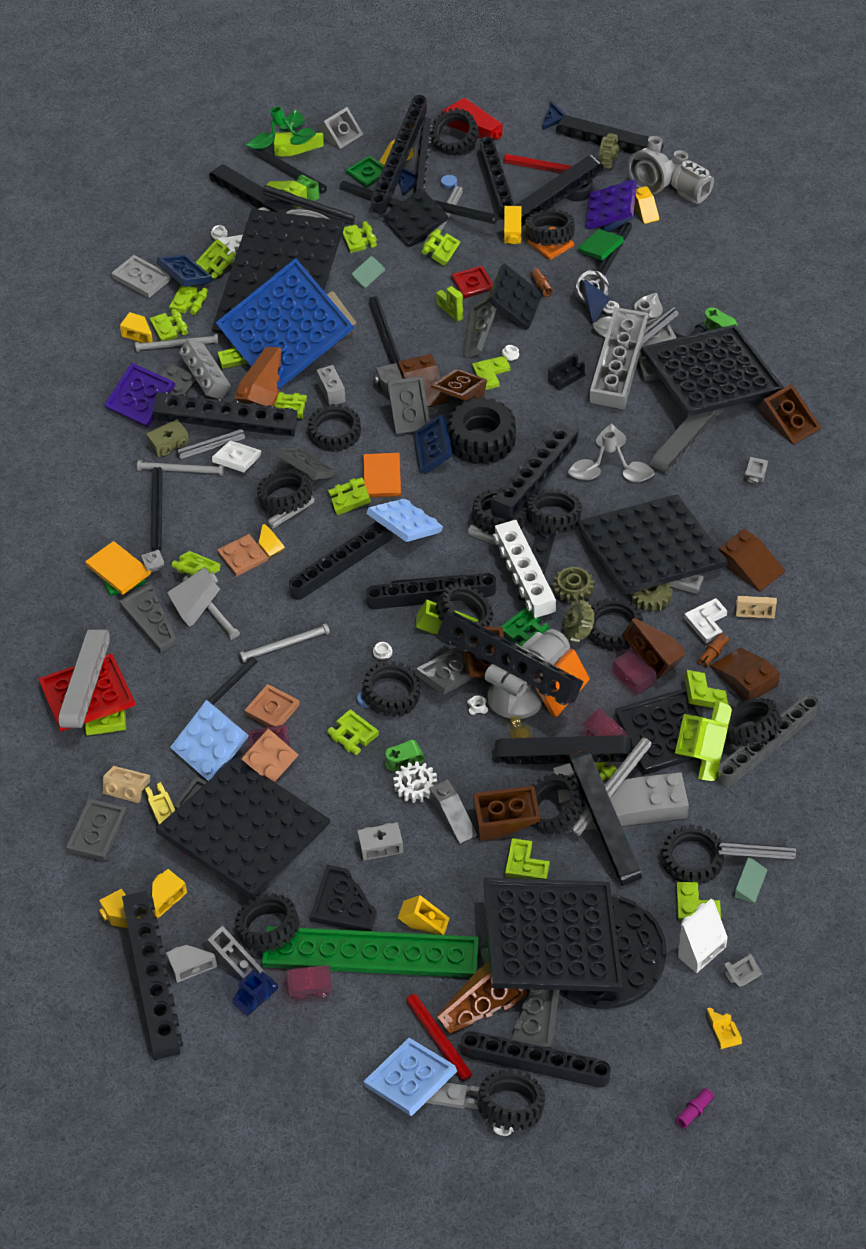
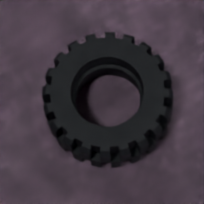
M473 398L468 402H462L461 406L455 407L449 415L447 428L451 450L453 453L455 452L457 457H463L464 461H472L473 464H478V462L488 464L490 461L494 463L499 461V458H505L507 453L513 450L516 442L515 416L502 402H496L495 399L491 398L490 400L486 398ZM479 427L494 430L486 434L470 432V430Z

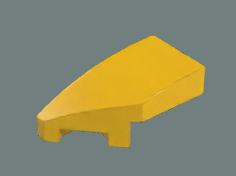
M263 524L258 545L270 558L284 550L285 547L270 528Z
M707 1008V1015L720 1048L724 1049L742 1044V1037L735 1023L731 1021V1015L727 1013L721 1015L715 1013L713 1008Z

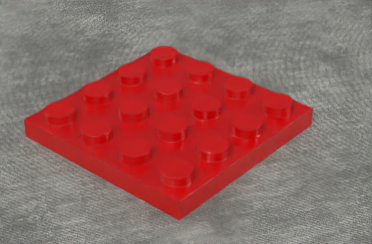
M112 653L105 655L83 724L136 706ZM75 666L38 678L60 732L71 729L60 727L59 714Z

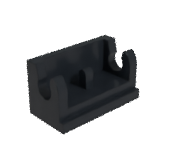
M572 354L548 369V382L557 390H562L586 375L584 362L582 361L579 364L578 355Z

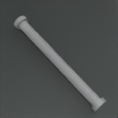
M218 334L208 337L188 338L189 340L204 344H219ZM187 339L149 343L135 342L136 352L183 346Z
M142 460L137 462V471H142V469L153 470L154 467H161L162 471L219 474V476H223L224 473L223 465L216 467L148 463Z
M191 575L185 576L182 582L190 578ZM210 602L207 609L227 631L228 637L231 640L238 637L240 632L234 629L215 605Z
M325 623L322 624V627L247 652L241 651L239 655L242 662L245 663L251 657H257L322 634L328 635L330 631Z

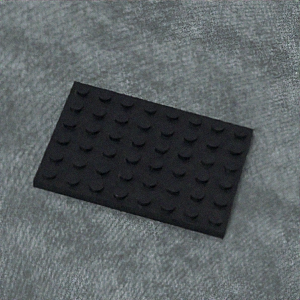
M251 209L212 330L223 333L216 322L295 258L324 291L345 227L344 221Z

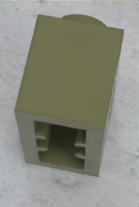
M178 419L146 433L148 445L157 457L168 455L171 451L183 448L189 444L188 432Z

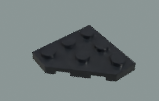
M327 865L310 915V921L358 931H373L377 917L376 909L366 899V895L359 885L355 883L347 868Z

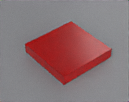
M483 266L451 274L453 282L464 299L489 292L493 285Z

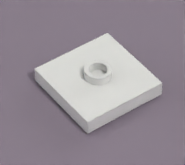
M230 440L212 456V462L245 472L260 457L261 450Z

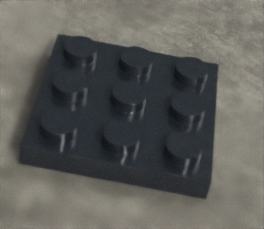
M420 188L383 216L388 225L409 247L417 244L449 219L448 215L423 188Z
M504 263L499 268L487 301L522 329L527 330L530 328L542 293Z

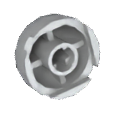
M586 271L579 275L575 281L574 293L583 304H586V294L582 284L584 280H587L605 295H608V281L599 271Z

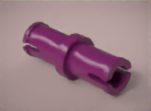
M703 1088L696 1098L690 1100L686 1104L687 1107L675 1118L676 1123L684 1129L687 1128L695 1117H699L703 1113V1109L714 1099L713 1093L709 1089Z

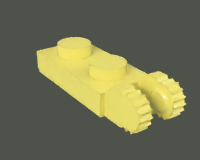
M161 782L157 784L159 795L153 796L150 787L145 788L149 805L158 825L175 811L168 793L165 792Z

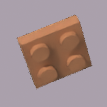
M250 534L217 549L219 556L235 576L268 561V556Z
M267 684L244 711L246 716L277 732L300 706V702L298 699Z
M267 728L241 759L257 771L259 775H265L275 782L295 760L298 753Z

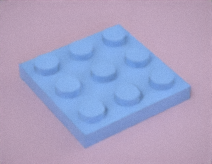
M407 499L369 507L366 513L406 542L438 534L443 529V526L435 518L426 515L422 509L416 508Z
M206 700L170 748L209 781L230 762L249 735L211 702Z
M408 1038L363 1082L366 1088L412 1116L457 1072V1069L449 1061L413 1039Z

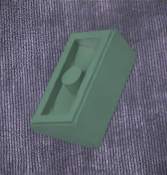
M370 256L352 272V283L365 289L385 271V268L373 256Z
M748 857L735 890V898L755 904L767 869L752 858Z

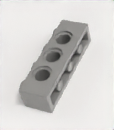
M187 339L179 351L184 362L206 396L218 399L224 398L231 388L230 383L204 343Z

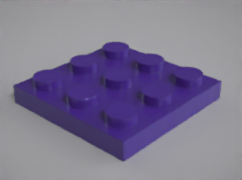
M635 179L590 193L585 224L587 229L597 228L633 216L637 188Z
M131 363L104 406L106 409L148 428L154 420L153 407L156 392L171 393L176 384L174 381Z

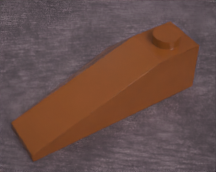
M265 347L239 383L234 396L236 401L244 404L256 403L260 406L275 405L279 393L277 382L280 378L278 375V368L281 363L280 347Z
M488 961L476 971L436 1017L447 1032L452 1033L473 1024L483 1017L493 1016L492 1013L501 1008L507 1010L513 1007L527 995V992L524 989L492 988L490 963Z

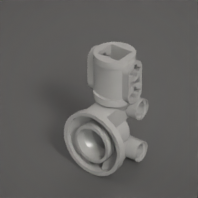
M649 137L647 147L637 151L630 157L628 161L630 179H635L637 188L647 186L652 195L659 193L671 184L672 187L677 189V194L693 203L699 204L708 197L713 188L714 178L709 175V171L692 161H687L688 154L685 151H675L672 160H669L666 155L660 153L663 141L660 137Z
M549 629L543 634L537 632L521 647L553 665L571 649L567 638L554 629ZM494 664L487 669L485 680L492 683L488 690L487 700L494 712L506 718L523 719L536 714L540 710L543 700L535 687L527 686L526 681ZM526 664L523 666L525 672L527 670Z

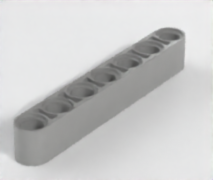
M107 629L87 630L60 710L59 725L61 728H82L110 641Z

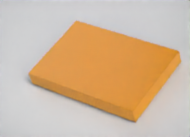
M114 541L85 561L89 569L122 595L151 574L150 570H146L145 565Z

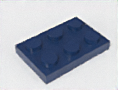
M186 254L157 257V264L184 287L197 284L204 285V283L212 282V276Z
M442 414L414 432L420 471L423 474H427L452 457L446 417Z

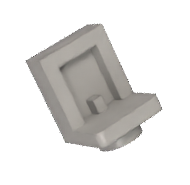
M750 457L747 470L744 473L745 479L753 484L763 483L768 461Z
M159 550L141 555L146 570L153 572L164 568V560Z
M751 954L733 965L729 962L725 963L728 970L725 972L727 978L731 983L735 982L739 987L748 984L762 975L759 966Z

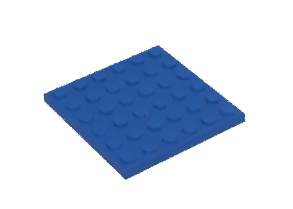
M296 258L216 322L251 367L265 347L281 348V363L278 368V375L280 376L277 382L278 390L355 329Z

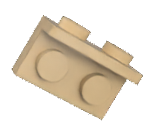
M738 596L736 600V617L775 619L777 598Z
M113 766L103 776L102 793L139 803L142 790L150 783V775Z

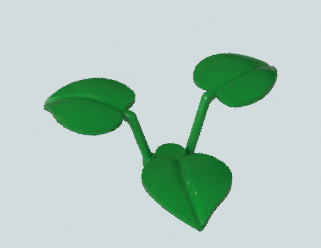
M276 106L270 110L273 119L270 121L272 132L261 133L245 144L252 149L268 147L275 140L273 137L275 135V124L280 126L281 130L289 129L294 136L290 141L293 145H300L309 141L316 135V132L313 129L304 128L296 133L292 128L302 125L305 122V117L294 109L286 118L282 107Z

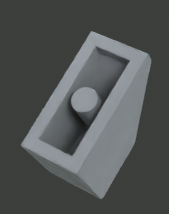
M189 945L175 947L171 951L166 952L169 966L177 983L217 967L214 953Z

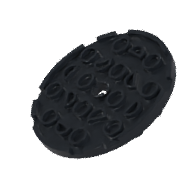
M612 896L623 982L622 992L559 990V994L566 999L589 1008H618L641 999L658 983L666 963L667 948L665 936L653 915L649 911H645L637 906L636 902L628 898Z

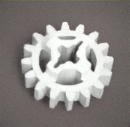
M409 762L407 768L401 766V772H395L396 777L393 778L394 790L398 792L399 798L404 796L406 802L410 798L413 803L416 802V799L423 802V797L430 799V787L437 784V774L433 773L432 767L427 769L426 763L419 766L418 762L412 766Z

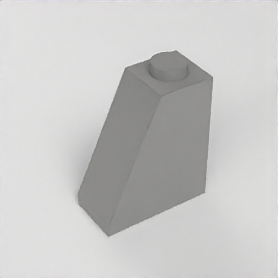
M203 568L167 592L180 616L189 627L194 625L220 590L217 585L218 578L214 572L209 573L206 568Z

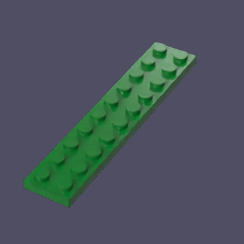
M267 926L266 932H269L277 927ZM299 928L298 932H295L296 936L290 938L288 944L283 942V947L279 948L277 945L273 951L267 948V952H263L262 959L263 968L471 978L477 971L479 937Z

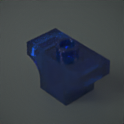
M252 970L238 983L239 989L232 999V1003L245 1015L249 1016L279 988L278 984L266 973L261 972L259 974Z

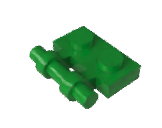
M524 608L501 626L503 627V636L512 643L518 639L521 640L518 644L521 647L537 632L543 634L550 627L547 623L540 626L538 624L540 623V617L534 618L532 612H528L527 608ZM529 630L533 631L530 635L526 634Z

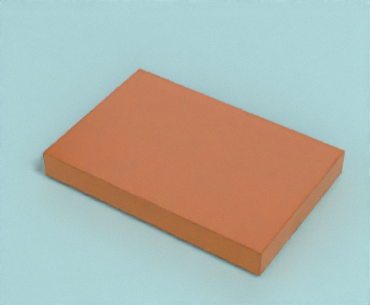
M400 453L364 454V486H366L370 498L401 496Z
M569 649L555 664L556 667L584 681L581 689L590 680L574 649ZM558 681L556 682V688H557V689H559V682H558ZM539 693L550 715L553 717H557L568 705L559 704L555 701L556 698Z

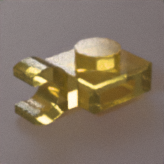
M511 716L512 721L510 722L513 726V730H509L511 738H533L529 726L522 727L520 717Z

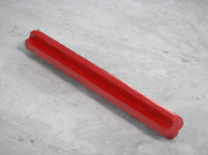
M505 154L504 163L561 174L572 167L571 165Z
M416 994L408 996L406 998L407 1004L447 1061L455 1065L457 1069L456 1074L461 1081L469 1080L472 1077V1072Z

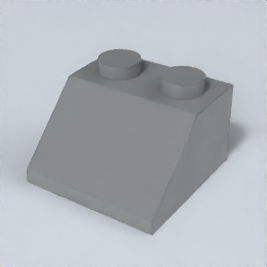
M348 107L316 125L319 132L323 133V138L339 149L363 135Z

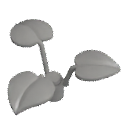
M653 293L639 299L634 305V311L649 313L648 321L649 318L659 317L663 312V308L658 294ZM611 316L603 317L592 324L594 330L603 338H606Z
M611 423L596 439V444L600 447L597 462L594 463L588 459L579 460L571 466L568 474L578 480L596 478L601 473V469L597 466L600 464L603 451L614 452L615 449L625 468L623 477L627 481L641 482L647 480L654 475V470L642 462L634 461L629 466L625 463L620 447L626 443V436Z

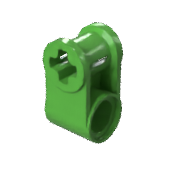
M300 175L296 182L307 187V198L312 201L318 200L320 197L318 182Z
M711 307L706 309L704 324L709 330L735 324L737 326V322L733 317L726 315L717 308Z
M409 740L403 744L390 747L385 753L387 759L385 766L391 772L400 771L401 766L407 768L409 762L413 766L416 762L422 763L425 760V756L415 740Z

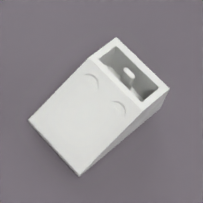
M710 899L706 904H700L692 916L685 917L681 922L678 958L696 973L721 953L727 945V935L713 899Z

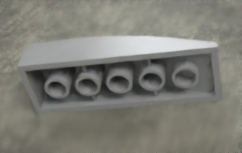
M618 307L614 308L590 388V403L625 409L649 313Z
M681 772L625 779L610 797L621 826L688 819L689 804ZM585 802V807H582L584 811H585V810L587 809V807H588L587 804H586V802ZM568 804L561 806L562 812L565 810ZM593 820L585 830L597 829ZM568 825V830L566 832H572V827Z

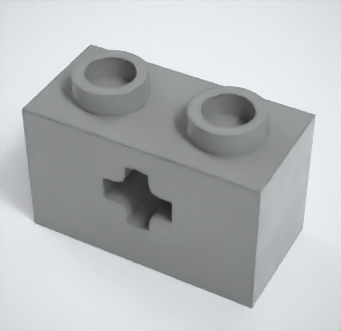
M331 365L317 369L318 385L328 405L346 402L345 388L334 366Z
M398 822L357 830L363 861L404 853Z

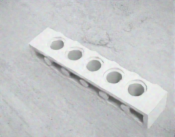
M513 520L496 525L495 534H493L494 542L500 546V554L502 558L505 557L508 571L513 573L512 577L515 585H519V593L526 600L525 604L528 612L531 611L534 618L556 612V599L517 521Z

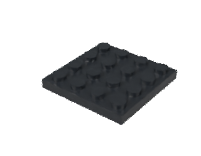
M686 688L615 708V715L625 735L632 738V750L642 738H646L651 742L650 748L639 760L644 774L697 759L675 753L683 715L687 714L704 718L698 705L689 704Z

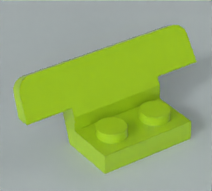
M715 701L711 719L687 714L683 715L675 753L702 759L698 779L714 781L717 777L732 712L731 707L722 702Z

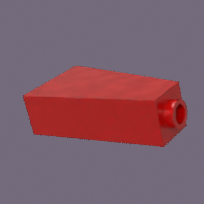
M466 98L444 109L448 113L450 108L453 111L455 108H459V110L462 108L465 112L468 111L472 114L477 123L479 138L491 137L495 140L503 135V124ZM453 121L447 124L463 132H469V125L464 121Z

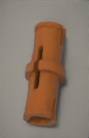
M533 269L536 274L531 271L530 275L534 279L536 287L540 288L546 297L550 296L548 290L553 294V288L549 285L548 279L542 275L540 269Z
M719 633L712 644H708L706 651L697 659L698 664L701 665L705 660L702 666L707 668L712 660L720 655L722 648L729 642V638L725 636L722 640L725 634Z

